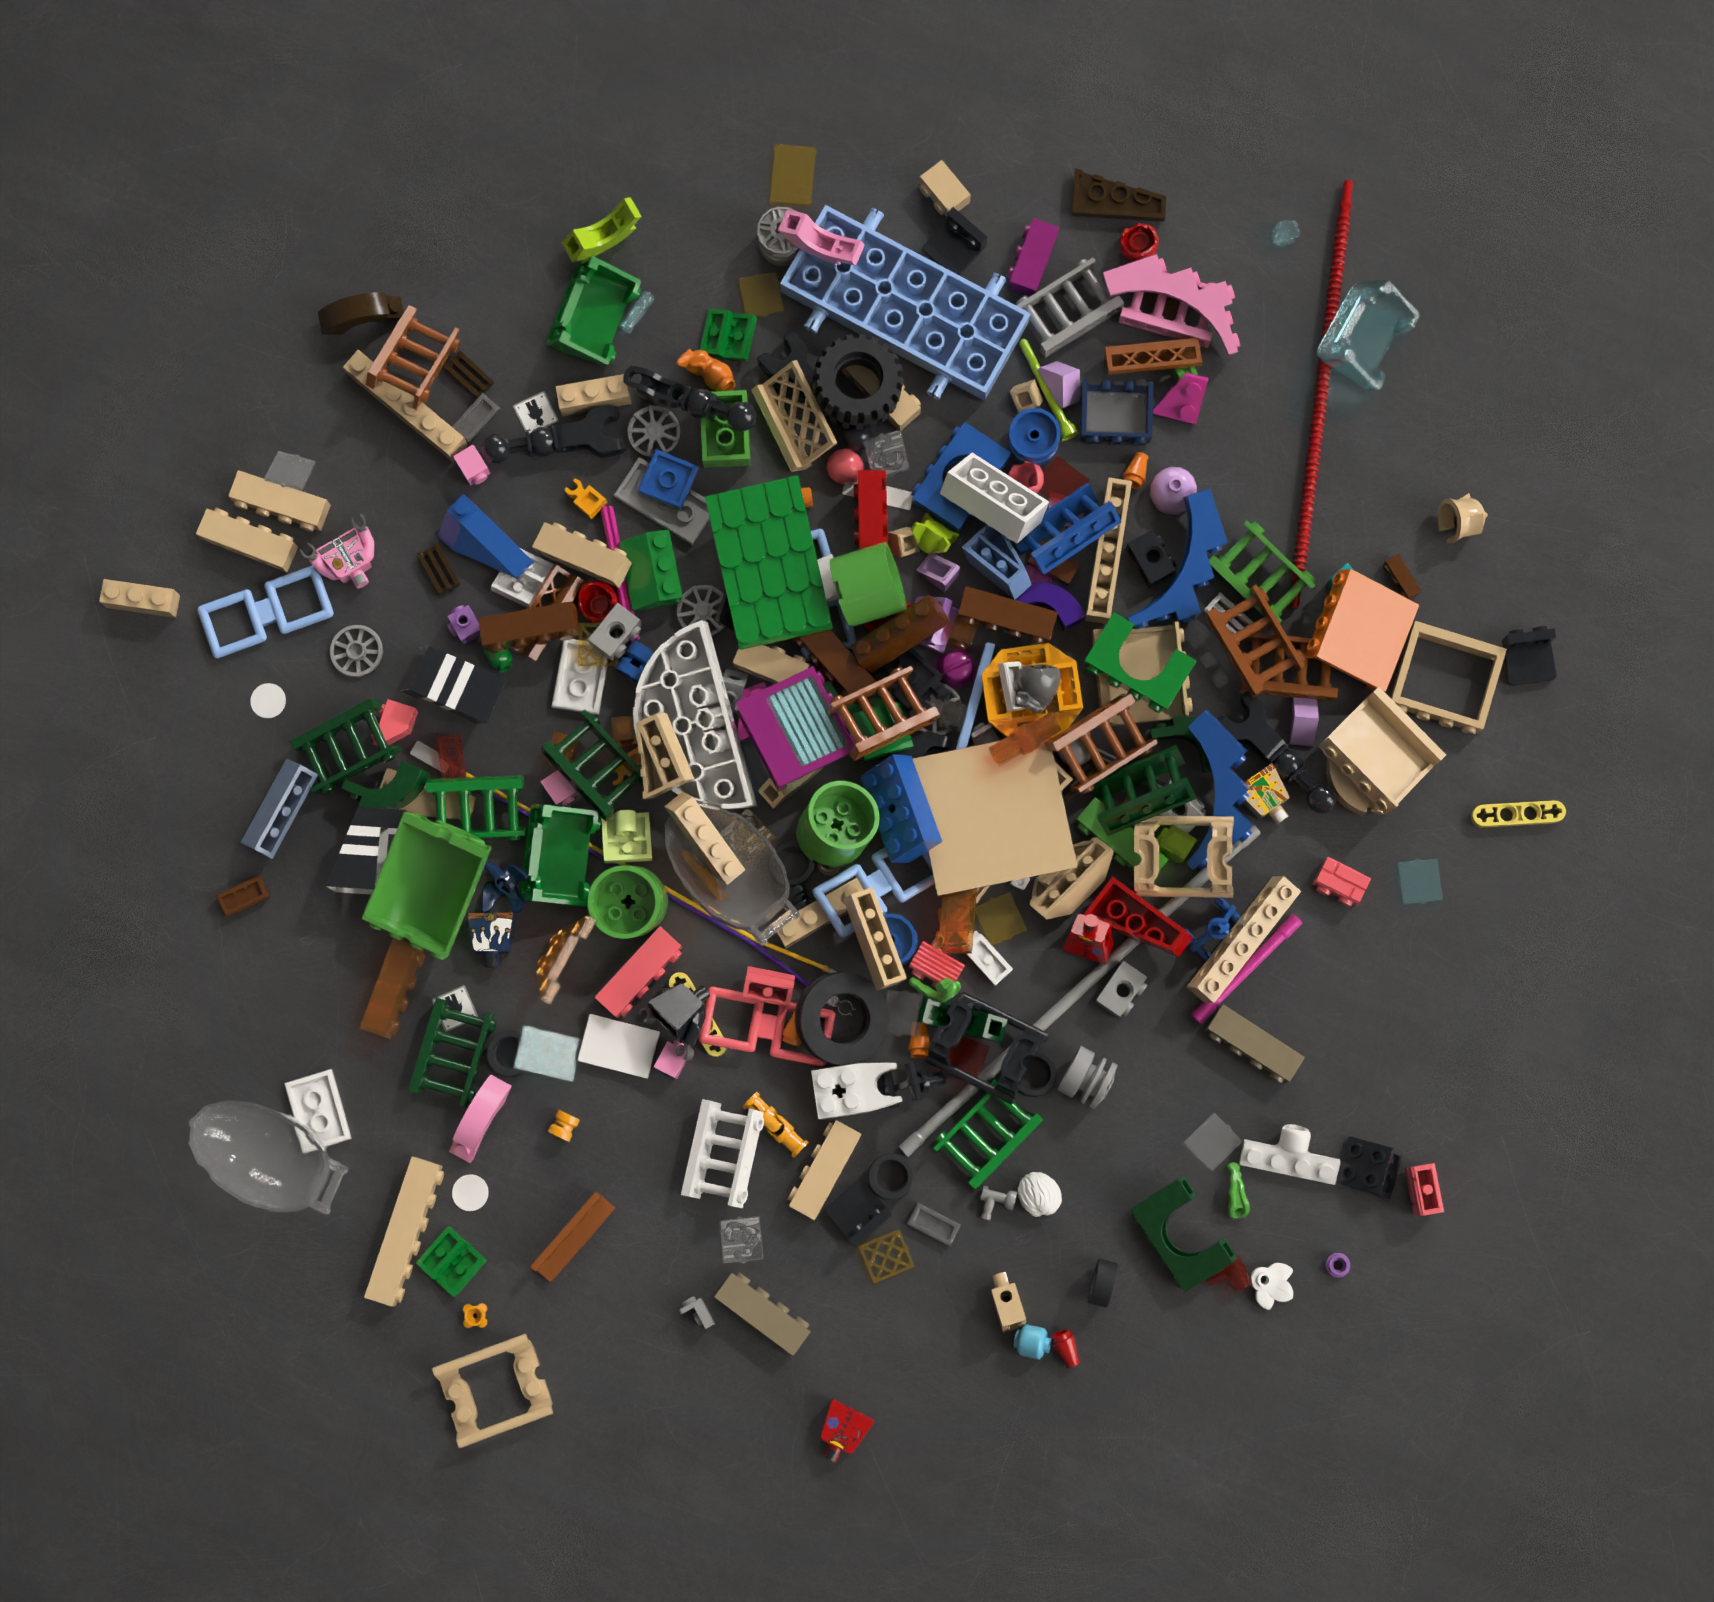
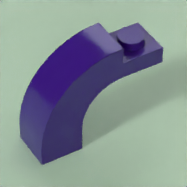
M1031 583L1032 585L1019 598L1015 599L1016 601L1058 612L1056 618L1063 631L1083 622L1086 618L1078 601L1069 592L1053 584Z

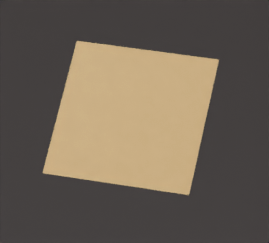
M1048 731L913 758L943 841L929 850L938 896L1077 868L1053 751H1049L1045 744L1050 739Z

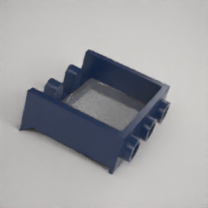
M1088 380L1082 381L1080 440H1085L1087 444L1109 441V444L1112 445L1132 442L1133 445L1137 446L1146 445V442L1151 441L1153 382H1148L1147 386H1134V382H1125L1124 385H1111L1110 381H1102L1100 385L1088 384Z

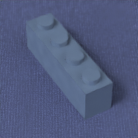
M286 758L240 843L273 859L318 774Z

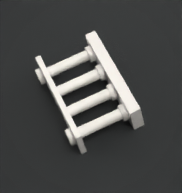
M702 1099L681 1195L700 1199L701 1194L705 1192L728 1197L729 1206L743 1208L748 1197L747 1186L759 1132L764 1124V1112L749 1109L748 1116L721 1111V1103ZM720 1120L744 1125L743 1139L739 1140L716 1135L717 1122ZM715 1144L739 1149L737 1164L710 1159L712 1146ZM707 1169L733 1173L732 1188L705 1183Z

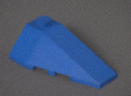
M464 494L446 511L437 537L453 552L465 555L478 563L481 562L491 566L493 569L516 579L534 563Z

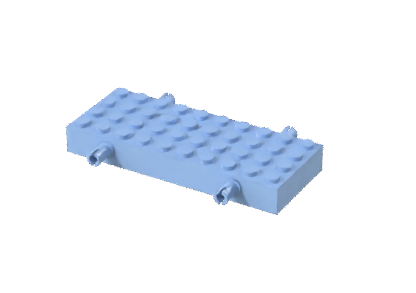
M825 205L815 224L833 234L861 240L865 246L856 266L842 262L840 265H836L812 256L801 249L799 250L782 279L780 288L781 293L813 309L803 327L807 331L811 329L812 334H817L825 317H828L858 334L866 335V338L872 340V337L879 339L881 346L886 343L890 347V351L935 374L936 377L926 391L930 397L934 394V399L939 400L947 384L952 383L985 401L1030 320L1031 313L997 296L1006 279L1002 275L998 278L999 274L993 273L991 280L984 289L876 232L877 226L884 217V214L880 211L875 213L877 209L871 208L864 223L861 224Z

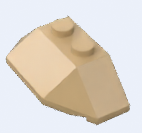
M1098 837L1092 838L1090 841L1073 844L1077 868L1042 874L1035 879L1030 906L1046 920L1072 914L1105 881L1114 851Z

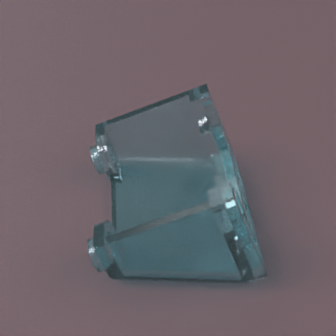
M1389 280L1359 281L1347 294L1318 347L1317 355L1324 363L1365 389L1379 391L1385 379L1384 372L1381 369H1377L1396 333H1404L1413 329L1420 313Z

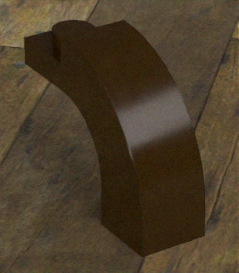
M385 292L364 293L332 302L318 311L322 334L343 335L352 327L367 322H399L404 314L401 296H386Z

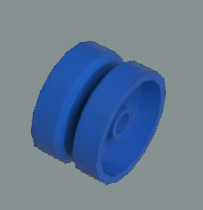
M1037 408L1024 410L1015 416L1009 428L1007 443L1009 451L1015 460L1021 464L1024 461H1029L1039 466L1050 461L1054 457L1060 441L1061 430L1058 421L1051 413Z
M893 913L883 914L891 937H895L894 945L903 967L910 963L917 953L919 946L918 934L913 925L903 916Z

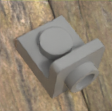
M984 722L975 726L972 729L973 733L970 734V740L974 746L1000 741L993 730V726L991 724L985 725Z
M693 1296L681 1303L683 1308L679 1310L680 1314L692 1308L696 1310L693 1316L699 1327L704 1325L705 1329L715 1324L702 1298L696 1300Z

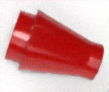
M1069 1329L1053 1334L1051 1336V1344L1064 1361L1066 1367L1071 1368L1078 1365L1080 1360L1077 1354L1074 1334H1071Z

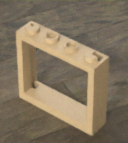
M1415 621L1411 625L1390 698L1405 713H1414L1418 719L1429 721V719L1437 720L1441 726L1448 728L1456 726L1462 728L1461 731L1466 734L1480 733L1485 726L1507 649ZM1417 638L1494 661L1477 720L1401 697Z

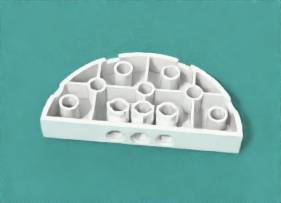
M701 620L676 632L674 636L655 651L646 664L635 692L633 720L636 739L637 722L656 713H667L694 776V780L674 788L672 791L678 795L685 792L693 796L698 804L713 808L743 809L757 806L710 628L708 622Z

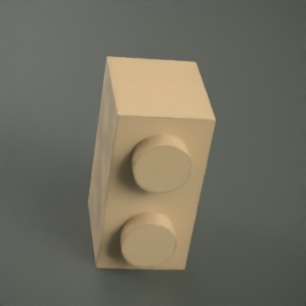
M942 160L920 176L919 188L927 198L930 196L935 202L934 207L940 215L944 214L946 216L952 207L960 211L970 203L971 194Z

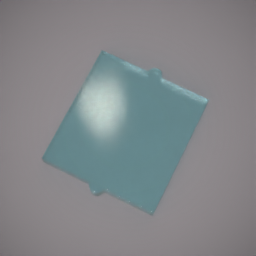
M1416 858L1415 861L1397 863L1403 904L1421 903L1423 905L1426 902L1443 900L1437 858L1426 860Z

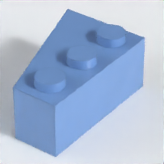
M985 525L962 546L968 563L1012 599L1018 598L1032 585L1027 571L1009 539L994 528Z

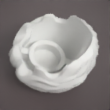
M1031 1172L1026 1174L1019 1183L1018 1196L1021 1205L1032 1216L1040 1217L1041 1215L1054 1214L1061 1205L1060 1188L1048 1175L1041 1172Z

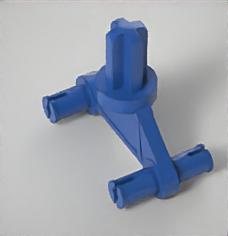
M1217 898L1213 901L1223 911L1222 915L1219 918L1211 919L1207 924V930L1199 938L1196 939L1188 929H1185L1193 937L1189 943V949L1192 952L1196 951L1204 961H1207L1208 957L1212 954L1203 945L1212 938L1223 939L1230 933L1228 920L1231 919L1236 924L1241 918L1235 911L1237 908L1233 904L1229 905L1223 898Z

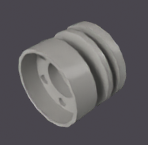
M789 207L769 209L762 215L758 223L757 235L760 252L768 262L776 266L791 265L800 250L781 233H778L786 211H795Z
M1080 1046L1057 1091L1072 1098L1078 1090H1081L1083 1093L1080 1103L1084 1104L1090 1095L1093 1098L1089 1107L1095 1110L1097 1105L1108 1094L1114 1082L1115 1071L1118 1065L1112 1062L1107 1071H1105L1103 1067L1107 1059L1102 1058L1097 1066L1092 1064L1095 1053Z

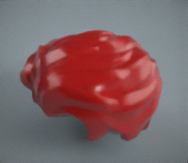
M1141 223L1135 224L1132 228L1124 229L1119 240L1120 251L1126 259L1133 262L1155 255L1159 244L1156 230L1151 225Z
M598 580L588 581L582 585L578 593V607L581 614L586 620L594 624H601L618 603L613 588L606 582Z

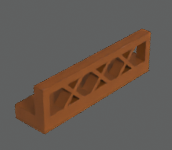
M1191 338L1105 347L1104 363L1108 369V375L1202 366L1199 339Z
M554 564L526 609L535 608L536 606L542 607L540 599L543 594L547 593L551 595L550 605L573 601L585 581ZM558 572L566 577L560 587L554 588L553 578ZM532 643L527 644V647L522 649L510 648L525 658L536 661L546 644L538 645Z
M595 1192L530 1267L535 1272L538 1271L551 1283L616 1208L601 1194Z

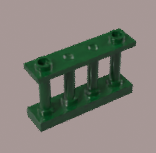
M370 698L289 741L292 750L306 753L314 772L318 774L319 784L310 788L312 793L329 794L335 790V786L345 780L360 774L380 762L387 763L396 758L395 755L402 751L398 746H388L375 718L376 712L383 709L379 700ZM362 719L367 721L380 752L370 757L367 756L355 729L356 723ZM341 730L347 732L360 761L349 768L335 740L336 733ZM321 741L326 742L339 770L338 774L327 778L315 751V744Z
M583 710L580 716L583 723L559 744L555 743L553 745L548 740L542 746L541 753L595 811H599V815L606 822L613 816L614 809L612 807L614 802L637 782L644 787L643 776H641L640 772L642 765L637 766L603 730L599 725V719L593 713L589 714L586 710ZM591 730L599 741L576 761L569 762L563 756L565 755L564 751L587 731ZM607 747L615 758L591 779H585L580 774L581 768ZM623 764L632 775L607 797H602L596 791L597 786Z
M1176 745L1118 769L1093 784L1092 792L1098 800H1103L1105 812L1098 814L1097 817L1107 836L1196 799L1187 778H1180L1177 767L1185 764V761ZM1168 771L1172 783L1158 788L1155 776ZM1146 780L1150 792L1136 798L1133 786ZM1124 790L1128 802L1114 807L1111 795Z
M436 997L408 1091L421 1094L422 1090L426 1089L461 1098L459 1105L467 1107L468 1103H471L475 1097L476 1090L473 1089L489 1033L493 1034L497 1020L494 1019L495 1014L487 1012L485 1019L451 1010L447 1000ZM451 1019L482 1028L478 1042L444 1033V1030L441 1029L443 1020ZM440 1042L475 1051L472 1064L468 1065L437 1056V1053H434L436 1043L440 1044ZM435 1065L467 1074L468 1077L464 1089L431 1080L427 1076L429 1066L433 1067Z

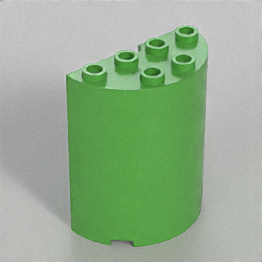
M404 812L375 884V890L371 894L362 919L369 922L371 928L380 931L382 929L390 932L389 936L398 940H403L405 937L410 940V946L419 950L425 948L431 951L433 957L444 960L450 954L492 849L491 846L485 845V841L445 822L436 820L434 823L423 815Z

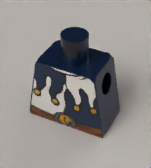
M467 913L473 951L476 954H485V967H499V954L510 953L516 915L514 913Z

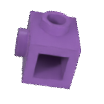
M464 605L458 606L451 611L452 614L448 615L451 622L447 624L454 637L459 636L464 645L481 636L479 622L469 605L465 607Z

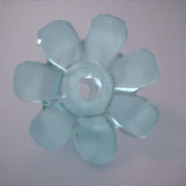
M1288 219L1277 223L1273 228L1275 235L1272 236V241L1279 247H1284L1286 242L1292 245L1295 242L1293 237H1299L1301 233L1297 228L1298 223L1295 220L1289 222Z

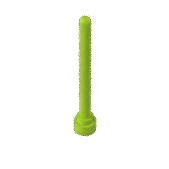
M1021 339L1019 345L1058 421L1061 430L1060 439L1061 441L1069 440L1078 434V430L1075 424L1067 421L1062 409H1060L1039 373L1040 365L1029 342L1026 339Z

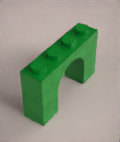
M1113 613L1083 663L1086 667L1085 670L1096 677L1101 675L1106 678V682L1116 689L1121 687L1128 691L1127 694H1131L1134 700L1139 701L1141 699L1148 703V708L1154 712L1160 713L1162 711L1166 713L1195 665L1196 660L1175 649L1165 668L1158 676L1149 680H1138L1130 677L1121 667L1119 652L1132 631L1134 624Z

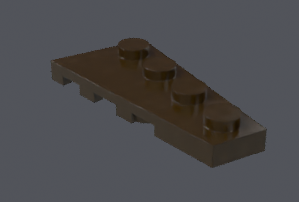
M1075 168L1072 216L1149 221L1165 220L1166 196L1142 188L1129 187L1125 183L1113 182L1104 179L1103 176L1087 174L1083 170Z

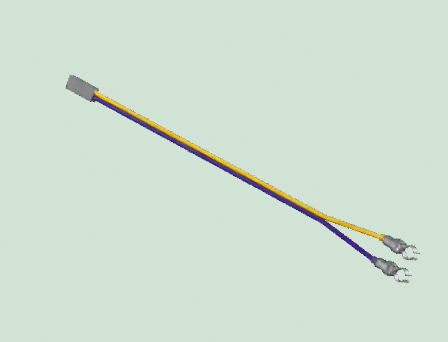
M417 740L410 755L445 775L447 771L449 774L450 772L452 774V769L449 770L452 763L455 776L454 761H450L446 756H442L439 752ZM456 766L457 776H455V777L459 778V777H458V771H459V776H464V774H465V778L474 777L473 775L467 773L466 771H464V773H463V770L460 771V770H459V769H460L459 767H458V770H457V766ZM496 789L495 793H493V798L508 806L507 795ZM517 801L518 813L528 818L530 808ZM589 842L588 853L604 861L603 850ZM625 862L607 863L613 867L630 866ZM665 886L670 900L751 945L786 973L795 975V979L805 987L809 985L808 982L756 943L822 969L826 974L844 972L827 965L824 966L754 937ZM834 995L825 1004L832 1008L836 1006L839 1010V1006L836 1004L840 998Z

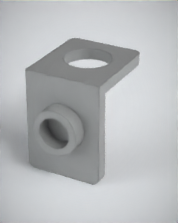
M726 669L723 680L733 713H737L735 704L742 700L748 674ZM736 676L739 677L741 680H733L729 677Z

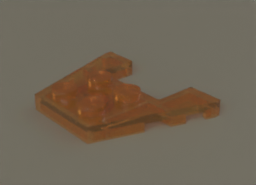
M585 916L552 936L549 942L551 947L548 953L542 955L537 964V967H539L537 978L541 1000L551 1004L561 986L555 981L579 938L587 939L596 922L595 919Z

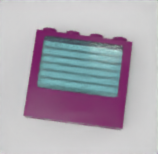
M813 666L735 704V710L777 792L786 789L788 783L842 757L849 755L851 758L849 752L853 748L855 740L846 731V725L837 712L829 716L825 713L830 705L829 702L834 697L831 692H826L823 686L825 684L824 678L819 671H815Z

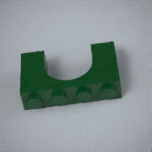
M1184 1175L1137 1203L1130 1210L1132 1211V1218L1135 1223L1144 1229L1148 1243L1152 1247L1155 1246L1159 1252L1161 1263L1172 1272L1174 1283L1186 1292L1232 1264L1238 1257L1225 1237L1199 1252L1183 1251L1171 1242L1167 1233V1221L1170 1214L1196 1196V1193Z

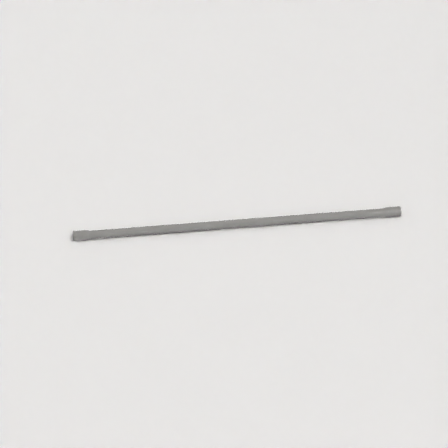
M1255 825L1249 829L1252 834L1243 843L1240 840L1235 844L1232 842V853L1226 855V864L1261 834ZM1207 866L1183 888L1202 887L1209 880ZM1172 897L1159 911L1169 917L1190 897ZM1128 937L1110 954L1106 965L1100 963L1036 1021L1033 1026L1045 1031L1140 942ZM1010 1046L976 1077L989 1082L1001 1071L1002 1061ZM970 1084L965 1086L919 1130L913 1132L898 1147L909 1157L935 1130L980 1089Z

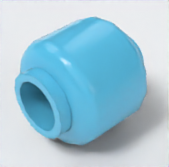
M1026 1324L1021 1329H1017L1014 1348H1017L1018 1354L1021 1356L1041 1359L1045 1352L1049 1353L1052 1340L1048 1338L1045 1328Z

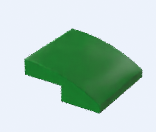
M709 309L700 350L706 351L711 357L748 362L757 317L753 314L732 313L729 310Z
M896 702V706L904 717L900 702ZM885 705L873 708L883 727L886 726L888 729L894 726L895 721ZM863 711L851 715L863 736L869 738L874 735L875 731ZM909 734L863 756L864 760L885 757L889 753L911 749L913 747L911 736Z
M448 1226L416 1264L432 1279L436 1280L451 1296L456 1297L487 1262V1259Z

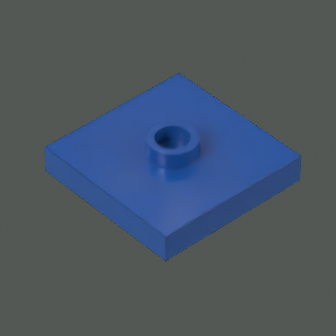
M655 449L637 492L681 511L699 471V466Z

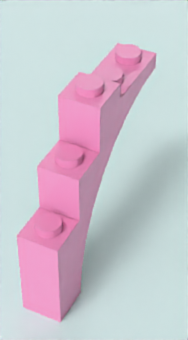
M1157 254L1103 272L1110 297L1128 292H1150L1182 301L1196 310L1211 324L1220 337L1228 356L1238 352L1237 347L1241 345L1237 333L1232 334L1230 325L1233 324L1232 316L1229 310L1225 311L1224 307L1232 305L1231 299L1235 298L1232 286H1227L1226 281L1198 290L1197 286L1201 285L1197 271L1192 272V268H1188L1164 276L1163 273L1167 272L1163 258L1158 259Z

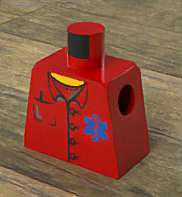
M1078 914L1066 939L1063 951L1106 965L1114 946L1111 925L1099 920L1096 915L1089 914L1086 916Z
M832 1399L820 1438L829 1443L823 1457L836 1463L842 1450L852 1454L873 1425L874 1419Z

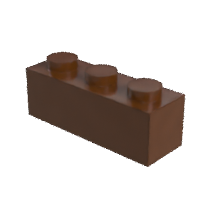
M1399 554L1384 562L1383 568L1392 577L1391 581L1400 590V595L1411 599L1421 592L1420 587Z

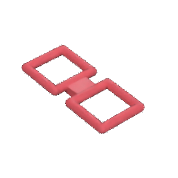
M713 986L708 989L710 997L705 1002L706 1016L698 1038L701 1043L752 1053L756 1049L757 1038L772 1041L770 1047V1055L772 1057L821 1067L826 1065L827 1062L821 1061L813 1055L780 1049L787 1011L794 1012L797 1003L790 1002L789 1007L779 1005L777 1016L763 1013L764 1002L742 998L743 992ZM716 997L754 1004L747 1042L709 1035ZM822 1008L820 1018H825L823 1032L831 1040L836 1014L833 1010Z

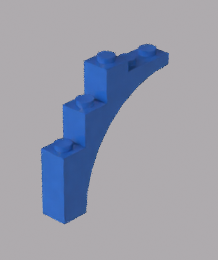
M1210 489L1183 497L1188 519V536L1184 556L1178 571L1166 589L1143 609L1124 617L1134 624L1135 630L1148 626V621L1155 618L1157 622L1171 618L1170 613H1173L1175 620H1182V623L1196 619L1195 615L1201 613L1192 585L1200 588L1209 584L1208 580L1214 578L1206 550H1208L1209 554L1222 550V545L1228 543Z
M1205 710L1188 728L1203 747L1214 776L1215 803L1213 816H1233L1232 842L1235 844L1240 840L1243 843L1252 834L1249 829L1254 825L1234 804L1241 805L1249 797L1247 791L1250 787L1231 767L1234 765L1237 768L1246 759L1244 754L1247 750L1208 710ZM1210 826L1199 849L1187 862L1192 870L1197 866L1202 869L1207 864V847L1212 839Z

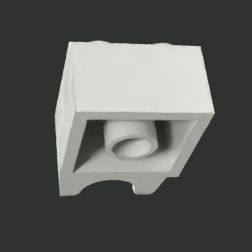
M857 1063L811 1071L818 1119L823 1120L868 1113L902 1102L901 1096H884L877 1088L878 1078L890 1070L897 1069V1063ZM839 1085L841 1088L846 1089V1093L842 1094V1098L835 1095V1089Z

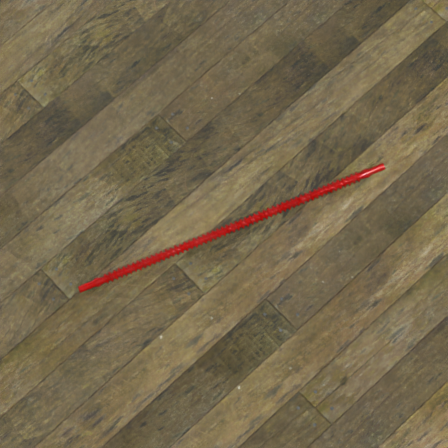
M1344 180L1342 200L1339 203L1340 215L1337 216L1339 222L1336 223L1338 228L1335 229L1337 234L1334 236L1337 241L1333 243L1336 247L1333 248L1335 254L1332 255L1334 259L1331 261L1333 266L1330 270L1332 273L1329 274V277L1332 279L1329 280L1331 286L1328 287L1330 292L1327 293L1329 299L1326 300L1328 305L1325 306V309L1328 311L1324 313L1327 318L1324 319L1326 324L1323 325V329L1325 331L1322 332L1324 337L1321 341L1323 344L1320 345L1323 350L1319 352L1322 357L1319 358L1321 363L1318 364L1320 370L1317 371L1319 376L1316 377V380L1319 382L1315 384L1318 389L1315 390L1317 396H1314L1316 402L1313 403L1315 409L1312 410L1314 415L1311 416V419L1314 421L1310 423L1313 428L1310 429L1312 435L1309 436L1311 441L1308 442L1310 448L1307 449L1309 454L1306 456L1309 461L1305 462L1308 467L1305 468L1307 474L1304 475L1306 481H1303L1305 487L1302 488L1304 494L1301 495L1304 500L1300 502L1303 507L1300 508L1302 512L1299 514L1301 520L1298 521L1300 527L1297 528L1299 533L1296 534V537L1299 539L1295 541L1298 546L1294 548L1297 553L1294 554L1296 560H1293V563L1302 573L1306 570L1304 565H1307L1305 559L1308 558L1306 552L1309 551L1307 546L1310 545V542L1307 540L1311 538L1308 533L1312 531L1309 526L1312 525L1310 519L1313 518V515H1311L1314 512L1312 506L1315 505L1312 500L1316 498L1313 493L1316 492L1314 486H1317L1315 480L1318 479L1316 473L1319 472L1317 467L1320 466V463L1317 461L1321 459L1318 454L1321 453L1319 447L1322 446L1320 441L1323 440L1321 434L1324 433L1322 428L1325 426L1322 422L1326 420L1323 416L1326 414L1324 408L1327 407V404L1325 402L1328 401L1326 395L1329 394V391L1326 389L1330 387L1327 382L1331 380L1328 377L1331 375L1329 369L1332 368V365L1330 363L1333 362L1331 356L1334 355V352L1331 350L1335 348L1332 343H1335L1333 337L1336 336L1334 330L1337 329V326H1335L1338 323L1336 317L1339 316L1336 311L1340 309L1337 306L1340 304L1338 298L1341 297V294L1339 292L1342 291L1340 285L1343 284V281L1340 279L1344 277L1341 273L1344 272L1342 266L1345 265L1343 260L1346 259L1344 253L1347 252L1345 247L1348 246V243L1345 241L1349 239L1346 234L1349 233L1347 228L1350 227V223L1348 221L1351 220L1349 216L1352 207L1353 181ZM1295 572L1291 580L1292 587L1301 579ZM1301 592L1290 602V608H1299Z

